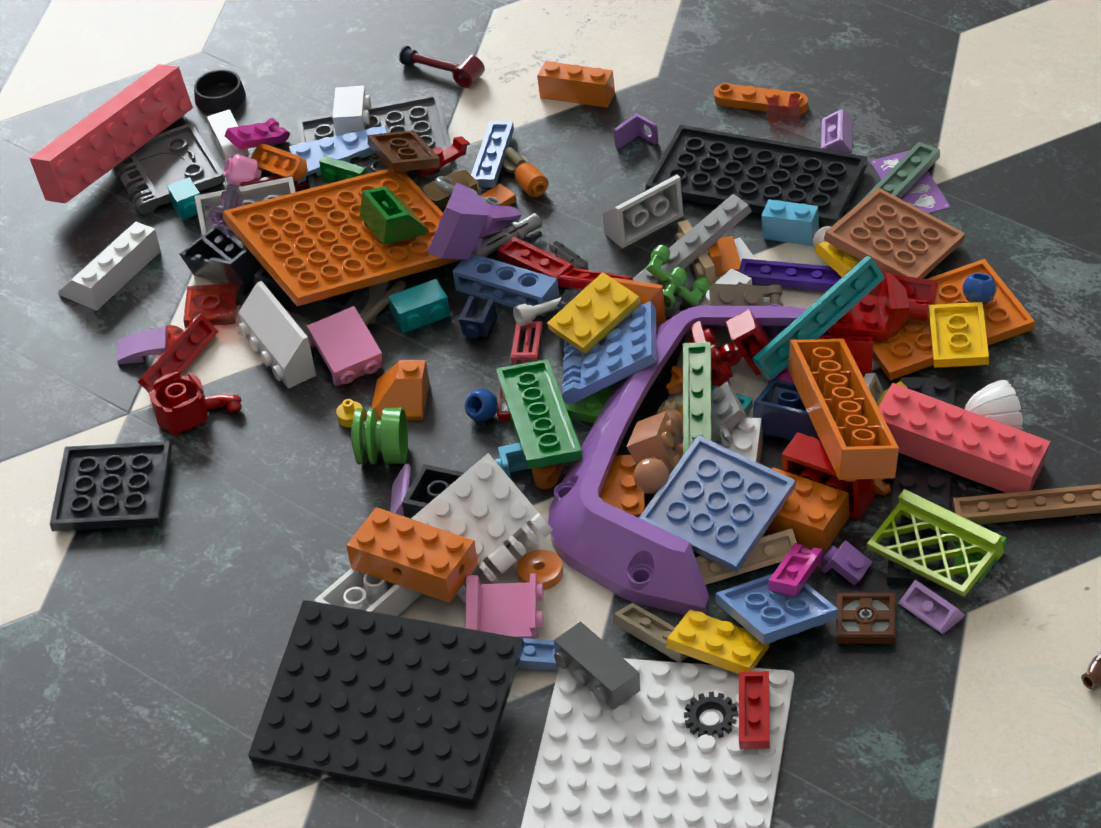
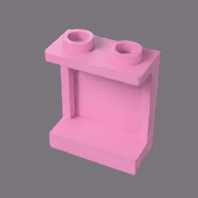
M355 306L307 325L309 343L312 348L317 347L332 373L335 386L351 383L354 379L365 374H372L382 367V352Z

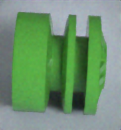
M403 407L384 408L381 420H379L376 408H369L368 414L364 408H357L355 410L351 429V442L357 465H366L368 459L370 464H377L380 452H382L385 464H405L408 453V425L406 412Z

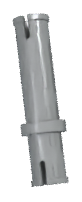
M533 213L518 223L516 221L510 223L509 227L482 241L476 255L486 257L492 254L513 236L523 240L525 235L542 227L541 219L536 213Z

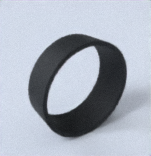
M222 69L207 72L200 76L194 84L195 105L200 110L208 113L232 110L243 102L246 95L240 77L230 70ZM216 83H233L237 85L233 91L219 97H207L200 94L203 89Z

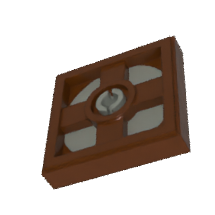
M837 593L836 608H838V619H836V644H895L896 593Z

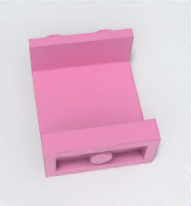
M536 573L530 574L529 583L481 584L478 575L467 576L466 628L518 638H538V628H543L544 624L543 610H538V601H543L544 599L543 583L538 584Z

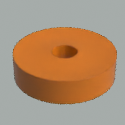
M549 550L528 552L518 561V579L520 583H529L530 574L536 573L538 584L543 583V590L550 589L562 579V561L556 553Z

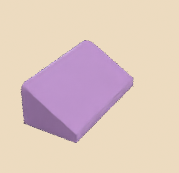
M843 109L822 119L821 149L837 152L852 151V120Z
M409 464L403 466L392 486L390 512L404 516L402 501L413 483L411 466Z
M914 580L898 603L942 634L947 632L965 616L958 608L917 580Z

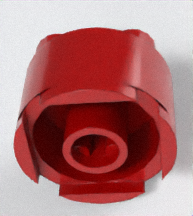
M180 372L166 374L155 381L153 384L154 389L149 393L156 422L160 427L168 430L171 435H179L185 430L206 422L208 419V408L202 383L194 374L188 373L189 376H181Z

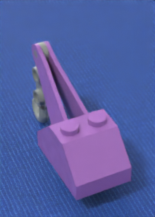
M439 176L435 179L436 186L451 196L438 224L428 253L445 259L469 260L472 251L478 252L483 240L481 237L508 228L509 224L514 221L519 222L522 213L518 209L511 206H500V202L495 198L479 196L474 189L457 182L453 186L451 185L453 183L452 179Z

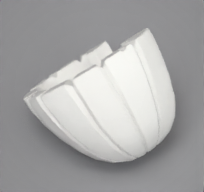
M999 380L982 388L969 399L965 406V410L1021 431L1023 429L1021 426L1023 425L1022 413L1019 412L1021 406L1018 396H1015L1014 388L1006 380Z

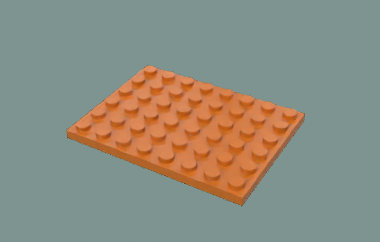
M389 168L223 211V220L297 306L462 260L440 258L428 253L443 212L406 173L397 174ZM386 186L407 203L429 229V233L383 245L360 217L362 191Z

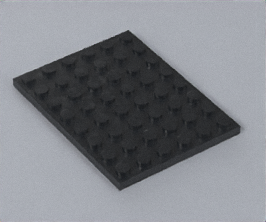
M303 600L248 757L251 761L475 804L523 652L524 640L523 638Z

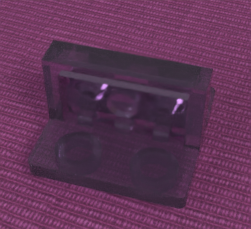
M227 184L226 191H222L220 205L223 208L203 205V212L208 221L212 222L211 225L215 226L219 223L226 228L227 223L223 220V211L243 206L244 197L238 185Z

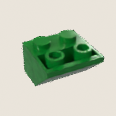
M386 186L362 191L360 217L383 245L429 233V229L407 203Z

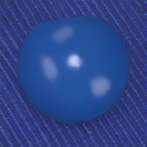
M984 273L970 274L962 286L963 294L967 301L970 303L983 302V305L989 303L997 291L993 277Z
M483 388L471 391L465 399L464 407L466 414L472 420L481 423L492 419L498 409L497 397L491 391Z

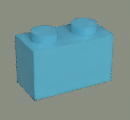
M768 199L762 213L763 239L813 246L814 235L819 230L818 206Z

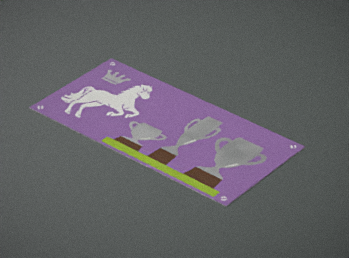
M909 151L871 160L870 162L882 180ZM928 171L901 198V200L926 213L950 207Z

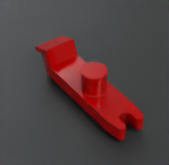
M460 136L454 137L453 144L444 150L440 147L433 148L434 153L440 158L439 167L431 168L429 171L415 170V172H419L420 177L431 174L457 158L466 155L467 145H470V143Z

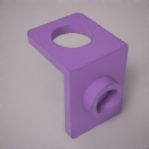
M636 113L614 129L615 147L620 149L637 136L657 144L659 142L657 124ZM644 124L650 128L652 135L645 131Z

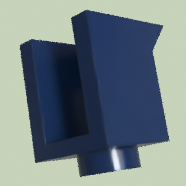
M468 297L459 317L462 334L472 339H476L479 336H488L494 320L498 319L494 300L488 299L484 311H478L474 297Z

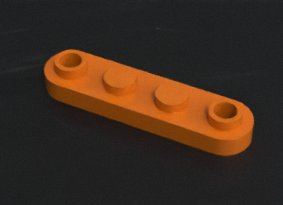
M722 83L713 91L714 101L720 106L789 115H800L808 110V97L797 91L791 92Z
M260 144L251 155V158L257 161L258 169L282 178L293 177V181L302 179L307 173L308 168L305 159L266 144Z

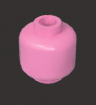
M236 154L233 158H228L223 176L226 177L228 184L241 187V182L260 178L261 170L258 169V163L255 159Z

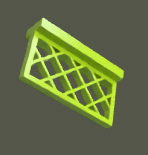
M905 489L898 496L899 504L867 543L869 550L963 597L970 591L993 559L998 561L1004 553L1001 535ZM902 514L912 519L913 524L896 527L895 522ZM928 528L936 531L937 536L920 539L918 530ZM915 531L917 540L900 544L898 535ZM895 536L897 545L884 547L878 543L882 538ZM955 540L961 545V548L944 551L942 542ZM939 543L941 552L924 556L923 546ZM919 548L920 557L908 559L902 555V551ZM980 552L985 555L981 561L969 563L966 554ZM963 555L964 565L948 568L947 558ZM943 559L945 569L932 571L926 566V563ZM963 572L968 573V578L963 585L951 580L950 575Z

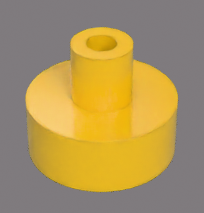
M351 399L344 400L336 410L339 424L344 427H352L354 412L357 408H362V405Z

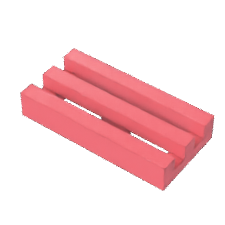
M532 321V323L524 326H519L516 322L511 352L512 364H517V360H522V364L528 363V360H532V362L538 361L543 333L542 321ZM527 328L523 352H519L522 329ZM533 328H536L532 352H529Z

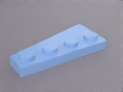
M385 126L372 127L367 130L349 132L344 135L326 137L321 140L289 146L291 153L307 161V173L302 179L298 180V183L306 181V176L316 173L317 176L321 175L319 160L323 156L349 163L354 157L358 156L362 159L375 154L367 144L368 135L386 133Z

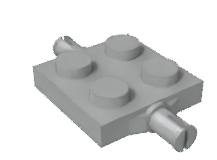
M726 381L722 386L712 391V441L716 442L721 439L724 446H730L729 442L733 443L730 431L746 417V414L733 387Z

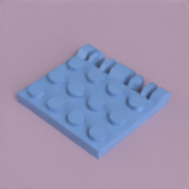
M651 301L636 307L586 354L564 340L565 357L563 358L564 383L562 384V398L565 403L573 404L657 362L656 308Z

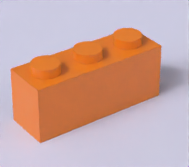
M545 61L537 75L539 94L542 99L608 108L615 95L613 70Z

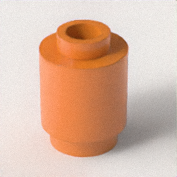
M523 163L516 168L514 173L515 180L530 197H538L547 190L548 179L533 164Z

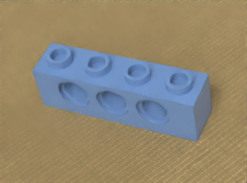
M473 253L469 260L462 259L453 270L455 289L457 291L487 300L492 299L496 303L513 308L524 303L535 306L560 298L557 278ZM547 313L541 314L539 316L545 317Z

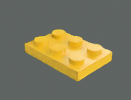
M602 272L548 321L547 325L549 330L586 354L641 304V300L638 295Z
M983 302L929 305L934 368L989 365Z
M693 610L687 612L669 635L666 642L667 649L737 674L739 672L752 671L770 645V643L762 644L744 628Z

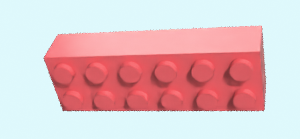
M892 383L878 407L899 447V453L1002 492L1031 491L1044 466L1050 441Z

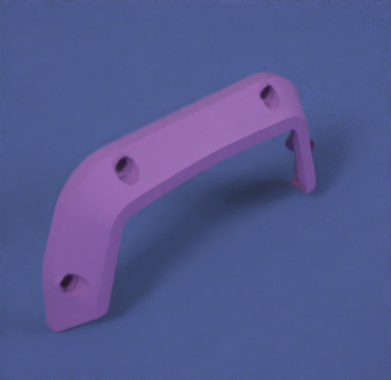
M777 304L768 306H697L678 313L656 327L657 362L616 382L581 446L582 459L573 461L562 483L554 489V498L549 508L548 524L553 529L550 532V536L558 556L569 567L621 598L634 603L684 615L689 610L703 612L708 615L709 594L691 543L603 502L599 496L617 451L637 410L661 369L684 335L691 329L690 325L700 321L704 328L727 327L726 321L750 309L769 339L773 340L807 309ZM829 330L822 335H829Z

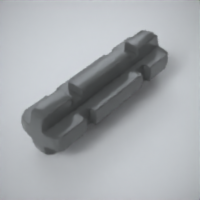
M554 241L553 244L549 245V253L571 263L572 268L589 269L588 262L559 241Z

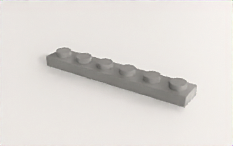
M732 194L669 248L670 258L661 268L667 273L676 267L686 268L751 213L749 205ZM646 268L633 278V281L665 285L648 272Z

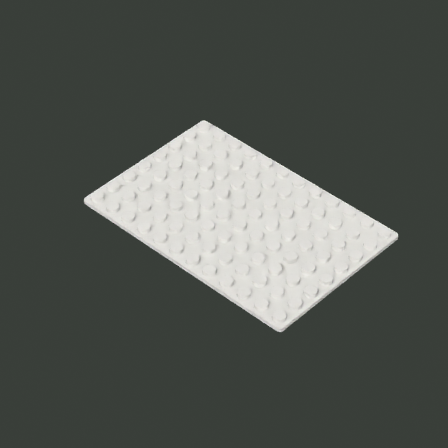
M625 659L640 673V692L613 710L606 703L599 702L586 685H580L568 669H563L559 666L521 828H770L794 685V673L792 671L754 668L752 670L769 671L770 749H739V674L715 665ZM709 692H714V697H717L719 693L724 694L723 700L730 697L732 704H736L738 716L732 717V719L737 720L735 724L732 723V726H730L732 727V732L727 734L723 731L724 737L718 738L717 734H713V737L708 736V734L698 737V731L693 735L690 732V728L687 729L685 725V720H689L690 717H684V712H688L685 710L687 704L691 705L690 700L693 697L699 700V694L704 693L705 697H709ZM708 709L701 713L699 720L703 725L714 726L723 721V715L718 710Z

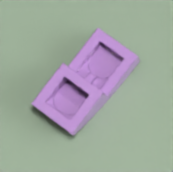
M166 327L140 331L118 340L117 363L144 362V356L163 354L167 349L168 342Z

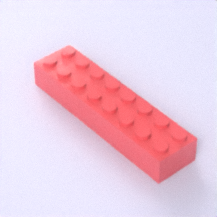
M158 64L29 158L46 201L66 204L193 109L179 66Z

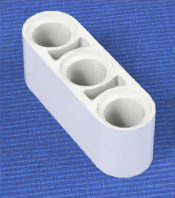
M230 110L206 116L211 135L225 163L228 158H233L236 154L249 157L248 148L239 150L224 137L227 128L238 127Z

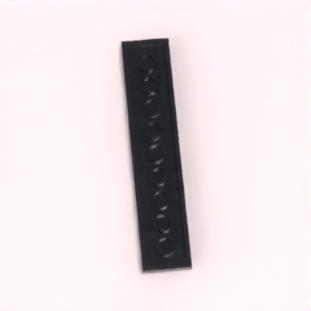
M901 377V382L908 389L955 406L956 378ZM898 452L897 470L893 484L892 511L899 504L898 496L904 489L950 510L951 472ZM902 514L895 522L896 527L913 524L912 519ZM931 528L918 530L920 539L937 536L936 531ZM915 531L898 535L900 544L917 540ZM895 536L890 537L889 546L897 545ZM948 541L942 542L944 551H947ZM939 543L922 547L924 556L941 552ZM919 548L902 551V555L908 559L920 557ZM888 559L887 585L911 586L914 580H917L924 586H941ZM943 559L926 563L927 568L932 571L945 569Z

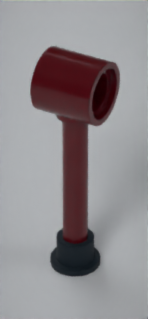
M404 46L399 54L401 64L419 63L452 72L454 81L463 88L471 87L485 71L483 62L474 55H468L462 62L453 63L418 54L410 46Z

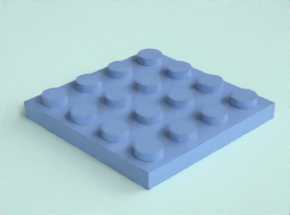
M698 435L670 473L666 484L658 490L639 518L690 542L694 552L738 572L796 488V480Z

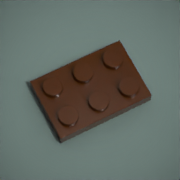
M414 130L368 135L367 144L394 173L404 174L410 170L429 171L431 168L439 167L440 158Z

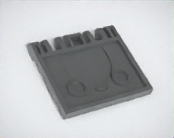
M192 122L156 135L114 167L126 191L133 198L132 201L135 203L137 210L142 215L154 212L157 206L171 202L167 186L190 177L198 191L226 182L222 170Z

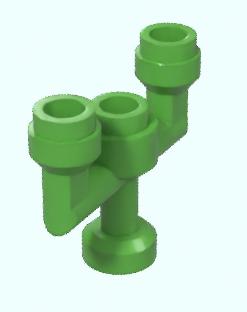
M658 245L651 253V261L646 270L666 285V288L663 290L665 310L672 309L675 304L674 293H677L693 307H697L702 297H706V292L711 285L710 281L705 277H699L693 282L691 291L684 287L688 281L687 273L684 269L676 267L667 273L661 268L662 265L668 262L670 250L664 245Z

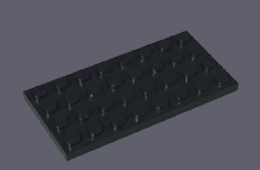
M680 124L648 179L645 188L647 191L678 175L681 183L682 200L719 206L734 194L747 203L753 213L760 214L763 213L768 199L818 206L819 224L833 226L842 218L868 166V157Z

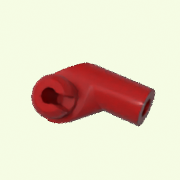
M222 393L205 397L208 410L228 406L230 413H236L242 409L240 403L242 400L236 394Z

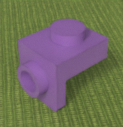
M845 540L838 548L833 545L825 554L823 560L826 563L821 571L826 574L833 568L855 586L861 580L872 561Z

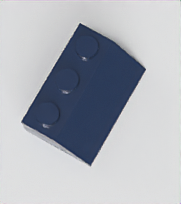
M772 379L756 398L753 405V418H761L762 434L768 437L777 436L785 438L791 442L798 432L820 440L795 384Z

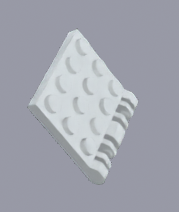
M489 453L411 518L474 540L478 565L470 576H473L481 568L486 578L491 581L497 577L486 564L489 560L492 561L501 573H504L517 561L506 547L509 543L514 546L521 556L527 552L523 544L516 539L518 535L524 531L532 543L537 544L540 541L529 527L531 524H534L544 537L553 531L551 526ZM463 584L457 595L466 604V585Z

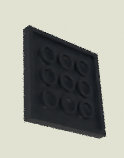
M154 441L65 447L50 519L51 530L69 531L160 526L172 452L171 442Z

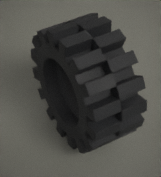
M709 692V697H705L704 693L699 694V700L693 697L690 700L691 705H686L685 710L688 712H684V717H690V719L685 720V725L687 729L690 728V732L693 735L698 731V737L705 734L712 737L714 734H717L718 738L724 737L723 731L727 734L732 732V727L730 726L737 721L732 719L733 716H738L737 706L735 703L732 704L730 697L723 700L724 694L719 693L717 697H714V692ZM715 709L722 713L723 721L718 725L706 726L700 723L699 717L705 710Z

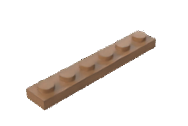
M1101 484L953 498V509L955 514L976 524L1101 513Z

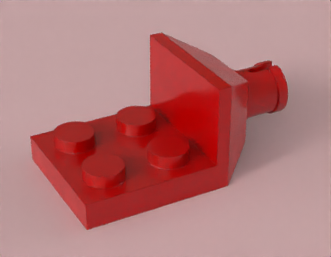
M886 273L879 296L866 295L828 329L829 335L873 337L876 340L887 341L903 328L905 319L925 321L928 315V301L908 298L907 291L891 273Z

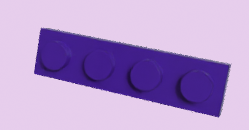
M742 258L738 271L752 278V285H781L786 288L828 291L842 278L830 266Z

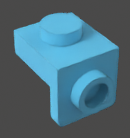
M519 443L498 447L500 458L495 459V461L510 479V472L528 469Z

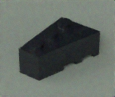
M219 223L179 254L194 276L242 286L253 282L254 276L262 267L244 243Z

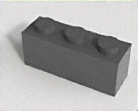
M581 621L554 640V659L557 664L563 669H568L580 685H586L599 702L606 703L615 710L640 692V673Z

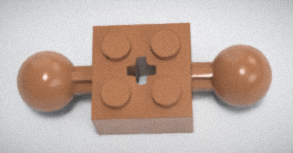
M674 409L664 410L657 415L637 422L627 444V448L637 465L633 474L635 485L646 494H656L666 484L670 473L683 457V414L680 411Z

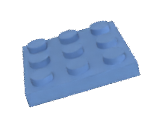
M773 574L716 593V604L762 644L772 643L778 639L798 634L801 631L838 619V608L806 582L797 596H787L779 592L770 591L769 579Z

